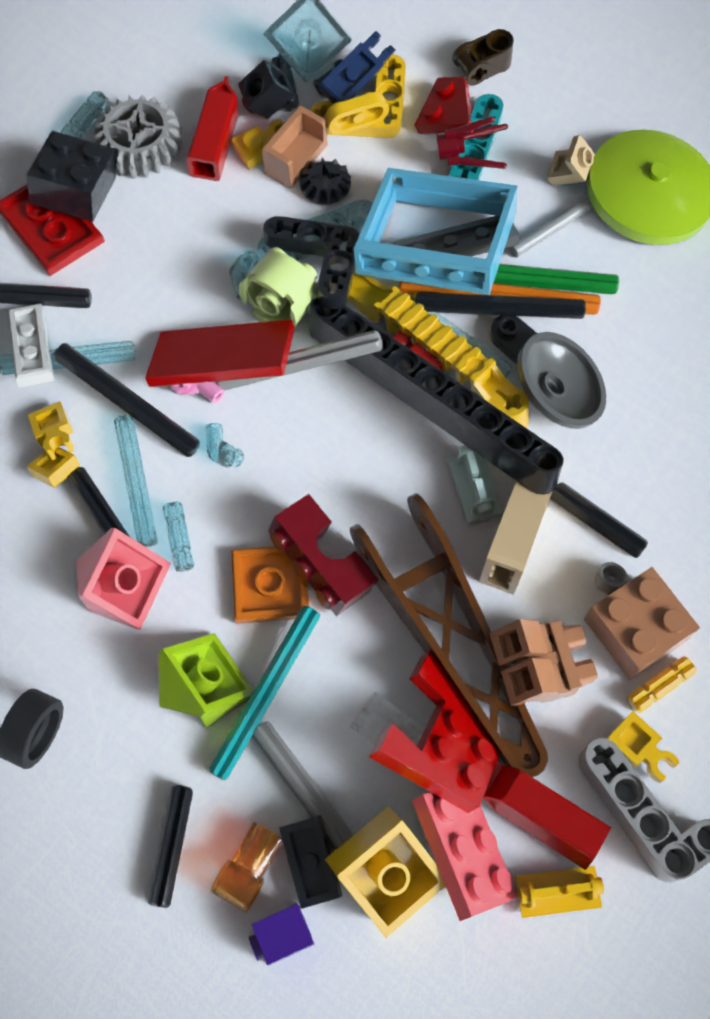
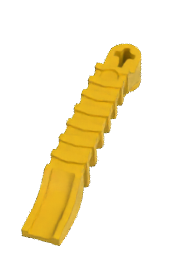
M354 273L348 301L363 315L374 322H378L384 315L387 331L390 334L401 331L409 339L413 338V345L418 343L425 347L435 358L441 359L443 364L442 370L445 372L452 369L455 370L456 381L459 383L469 381L471 391L524 427H528L529 399L522 390L506 379L497 367L494 359L485 357L481 354V349L478 347L473 348L467 343V339L464 336L459 337L452 331L451 326L442 324L438 321V317L435 314H429L424 310L422 304H416L410 299L409 294L401 293L396 286H385L371 276Z

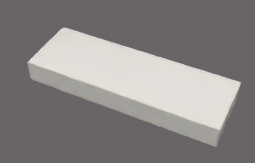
M42 304L7 310L15 379L18 388L54 381Z

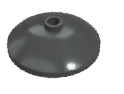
M554 332L537 333L522 345L517 359L519 380L525 395L537 411L550 421L571 429L586 428L602 416L607 398L605 384L598 367L582 347L571 339Z

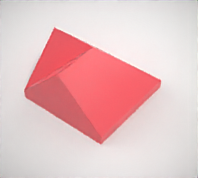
M111 528L76 560L78 596L89 611L141 630L171 563L118 529Z

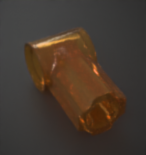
M253 822L232 860L228 859L212 885L211 893L247 913L264 884L265 879L263 877L283 843L282 837L266 827Z

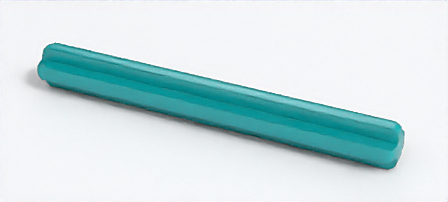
M309 606L301 608L209 767V772L219 779L226 780L230 776L250 741L255 728L262 720L317 624L320 614L315 609Z

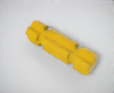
M681 657L671 665V668H665L647 681L643 688L639 687L630 693L627 697L629 704L636 712H643L653 704V701L657 702L678 687L681 681L685 682L697 671L696 667L688 657Z

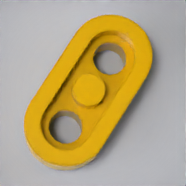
M368 92L362 96L332 104L326 112L324 119L327 121V126L332 134L342 135L379 123L387 116L389 106L383 94Z

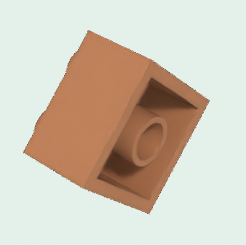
M653 567L593 605L584 618L585 622L629 680L688 641L700 629V626Z

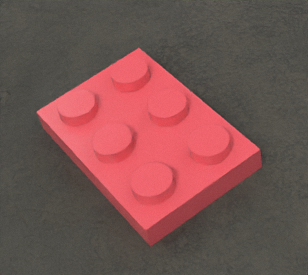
M432 792L412 800L459 921L519 898L514 887L512 875L505 866L497 846L496 837L490 830L481 804L477 809L467 813Z

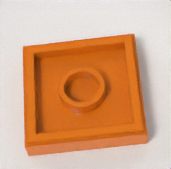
M275 546L231 550L236 624L296 619L303 606H309L308 581L301 579L293 568V562L284 551H279Z

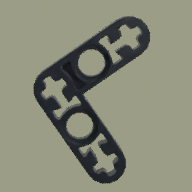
M275 216L266 220L263 225L264 242L269 248L278 247L287 252L324 257L317 283V300L324 308L338 309L343 307L348 301L355 272L354 247L360 235L358 231L349 226L283 216ZM306 235H316L320 239L317 241H307L303 237ZM343 242H347L346 251L340 250V245ZM336 263H341L346 265L348 268L342 271L333 270L330 266ZM332 283L337 284L335 293H330Z

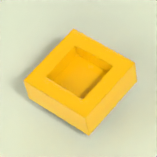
M60 447L55 450V460H51L46 451H44L27 466L32 477L53 488L64 481L71 472L80 466L74 454Z

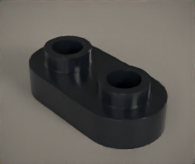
M500 315L492 323L490 339L494 346L517 365L520 348L537 332L517 316ZM503 327H510L513 331H506Z

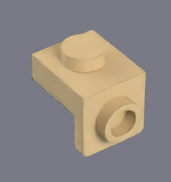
M581 135L573 137L569 149L555 151L546 177L552 186L586 182L595 154Z

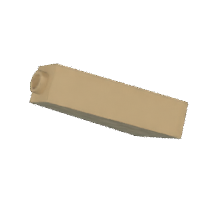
M516 481L487 555L480 583L514 595L551 493L544 495L536 494Z

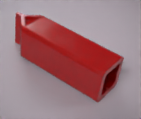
M225 76L222 82L210 87L206 92L186 158L188 172L192 177L220 181L239 115L238 99L229 85L228 76Z
M499 762L496 763L483 796L490 808L586 870L597 856L612 827L519 768L503 766Z

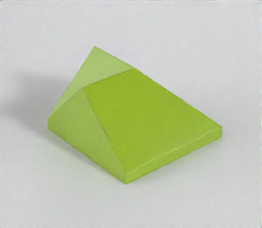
M215 633L163 648L158 653L159 707L199 716L206 728L248 701L254 691Z

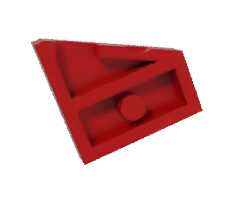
M443 77L436 79L414 124L418 134L445 132L444 130L472 123L470 120L472 110L468 99L470 97L469 86L465 77Z

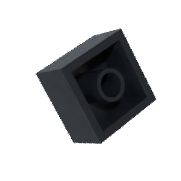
M52 130L26 174L30 204L93 222L116 179L115 148Z

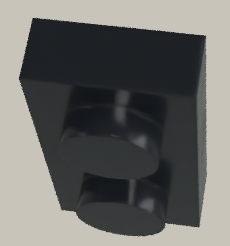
M321 815L279 827L301 909L342 897L343 894L338 877L325 861L331 855Z

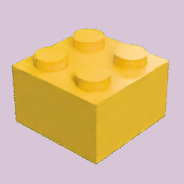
M389 806L325 859L338 879L385 938L445 887L436 863L403 820Z

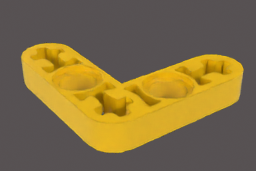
M393 54L377 74L375 92L381 94L394 92L398 96L394 100H386L389 106L388 113L391 112L390 124H385L384 118L379 123L340 136L392 138L399 134L402 127L406 71L403 58ZM389 69L395 70L394 80L388 79ZM331 101L317 102L311 107L310 111L322 117L333 103ZM327 126V135H334Z

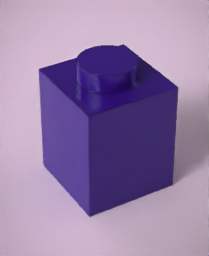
M298 903L251 924L255 934L248 937L257 961L264 958L267 966H271L315 945Z

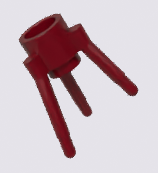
M490 116L458 128L436 133L439 159H448L449 166L460 164L506 169L507 164L505 162L459 157V154L465 153L464 140L507 130L509 126L507 123L478 129L495 121V118Z

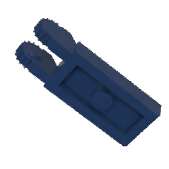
M377 31L364 43L360 42L319 85L318 90L333 104L355 98L381 71L384 64L396 51L390 45L381 52L378 58L370 51L380 41L381 35Z

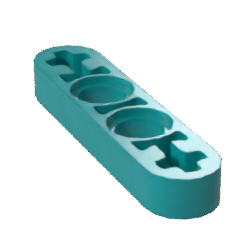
M484 94L478 97L470 116L471 122L484 119V112L487 108H491L489 117H494L495 121L478 129L500 125L504 106L502 99L494 94ZM496 133L489 134L487 138L482 140L476 138L464 140L465 153L459 154V157L473 155L478 159L487 160ZM453 165L449 176L462 178V175L467 176V179L480 180L484 167Z

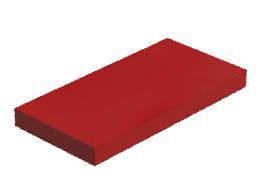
M292 319L160 332L145 376L149 387L284 376L295 329Z

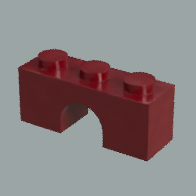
M307 494L274 516L268 532L270 533L273 545L279 551H284L293 562V568L301 579L307 580L315 589L317 599L321 605L328 610L331 609L337 617L370 593L379 579L356 551L343 559H331L319 550L317 541L324 537L332 521L310 494Z

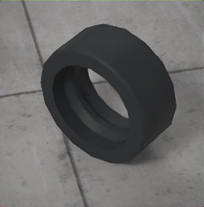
M31 688L24 692L14 702L0 727V758L23 769H30L37 764L51 746L60 728L64 711L62 701L38 689Z

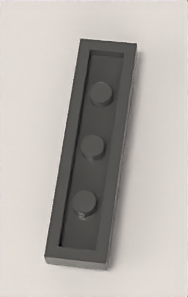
M496 215L387 244L472 257L489 252L500 216ZM514 223L512 224L505 248L519 244L520 234Z

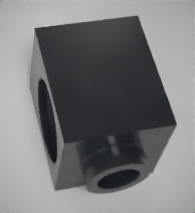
M265 59L238 83L244 107L250 113H257L266 119H269L295 96L285 71Z

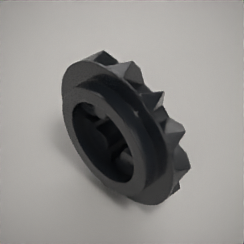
M322 157L320 162L314 163L310 161L308 167L301 170L300 189L303 195L314 203L322 205L334 204L341 201L349 193L351 175L348 173L347 166H341L336 158L331 162L326 161ZM323 174L328 175L330 179L328 188H325V184L321 180Z

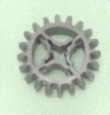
M143 94L139 99L134 100L129 95L127 101L121 102L117 99L115 107L106 105V114H99V123L95 124L94 141L95 143L115 148L116 169L122 176L130 171L134 179L138 173L142 172L148 178L149 171L155 170L160 173L161 165L170 167L171 158H178V148H181L182 144L181 125L178 123L174 110H169L166 102L159 103L155 96L147 101Z

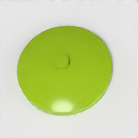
M640 129L620 133L607 140L597 150L587 176V193L596 213L614 231L637 242L651 245H670L693 237L708 222L710 218V165L702 154L689 143L665 132Z

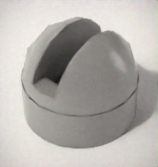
M606 562L601 565L596 573L595 585L599 591L601 590L606 595H610L627 583V572L617 563ZM608 575L615 578L612 583L606 580Z

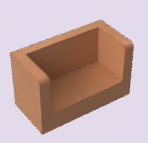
M300 105L262 148L264 173L291 189L301 177V170L306 169L310 161L314 162L328 146L327 121Z

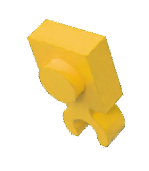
M281 119L273 121L264 132L258 125L231 139L232 148L248 170L263 162L262 148L282 127L283 122Z
M61 401L28 415L40 447L43 446L51 460L56 459L55 450L60 446H66L70 453L74 451V444L69 437V434L74 432Z
M634 711L607 738L619 747L634 769L643 761L647 765L649 776L658 783L663 782L667 778L658 769L659 761H665L672 768H675L680 763L673 753L660 751L656 747L663 738Z

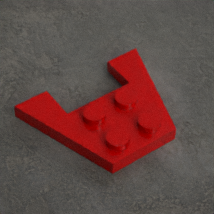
M428 651L420 657L409 678L436 705L418 745L416 746L392 723L381 731L368 757L469 813L480 807L500 753L432 652Z

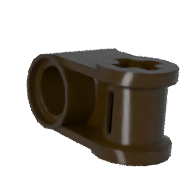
M496 29L473 41L465 42L454 51L452 62L462 69L469 85L480 84L485 79L505 72L510 68L514 44L513 35L507 30Z

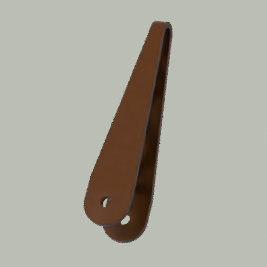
M414 493L407 498V503L417 528L435 557L395 579L387 569L365 530L359 524L350 527V535L358 554L379 579L376 583L377 587L425 653L428 651L432 652L499 751V756L506 766L519 768L531 777L541 774L548 763L547 750L525 703L512 706L510 704L501 671L508 669V667L499 666L489 634L491 630L445 532L424 499L419 494ZM442 571L446 578L444 616L407 598L404 592ZM453 594L471 629L451 620ZM418 613L443 625L442 648ZM451 630L479 643L492 668L490 695L464 683L449 661ZM499 684L510 705L499 700ZM476 699L490 705L489 719ZM498 710L518 719L521 725L520 746L502 738L497 732ZM524 755H528L530 757L529 762H526L524 760Z

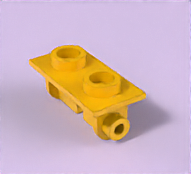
M589 866L586 870L580 867L515 876L521 918L603 908L600 894H604V885L602 878L597 877L595 866Z

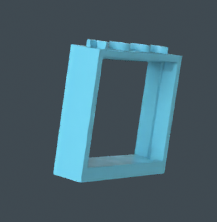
M387 168L354 247L356 274L490 295L517 212L518 186ZM396 201L500 216L486 259L379 242Z

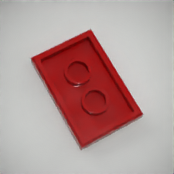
M28 184L0 200L1 217L49 276H52L105 242L103 235L91 221L30 204Z

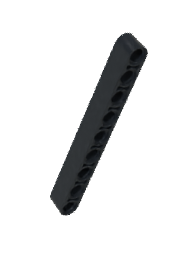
M317 298L310 302L309 332L314 340L323 344L376 330L382 339L383 347L380 351L344 361L528 490L541 495L549 494L555 490L564 462L563 455L557 448L346 305L338 309H328L320 305Z

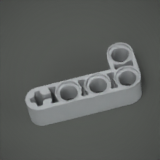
M598 738L593 740L581 752L579 767L656 877L664 882H677L692 876L710 863V850L704 849L699 844L697 838L700 829L710 834V819H703L680 832L613 741L606 738ZM603 754L607 760L596 765L592 759ZM616 770L618 774L606 782L604 778ZM617 783H622L630 788L632 792L630 803H625L617 798L615 793ZM642 817H647L655 823L656 835L654 838L646 836L641 831L640 820ZM668 851L675 853L681 860V869L678 873H674L667 868L665 857Z

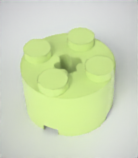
M274 247L261 258L239 284V295L244 304L249 300L255 308L252 314L259 321L292 319L295 327L308 312L310 302L317 298V284L315 282L317 273L309 264H301L288 256L282 249Z

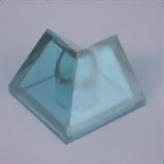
M297 0L263 32L264 36L305 83L352 41L349 34L320 0Z

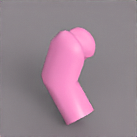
M215 382L170 385L171 389L180 395L201 393L212 403L218 402L224 395V390Z

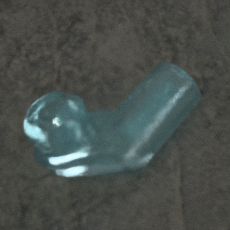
M246 250L237 258L229 270V275L239 300H242L239 295V284L260 261L258 253L254 250Z
M207 424L205 432L207 455L209 458L223 467H239L244 461L243 451L240 448H234L233 445L224 441L223 426L221 424Z

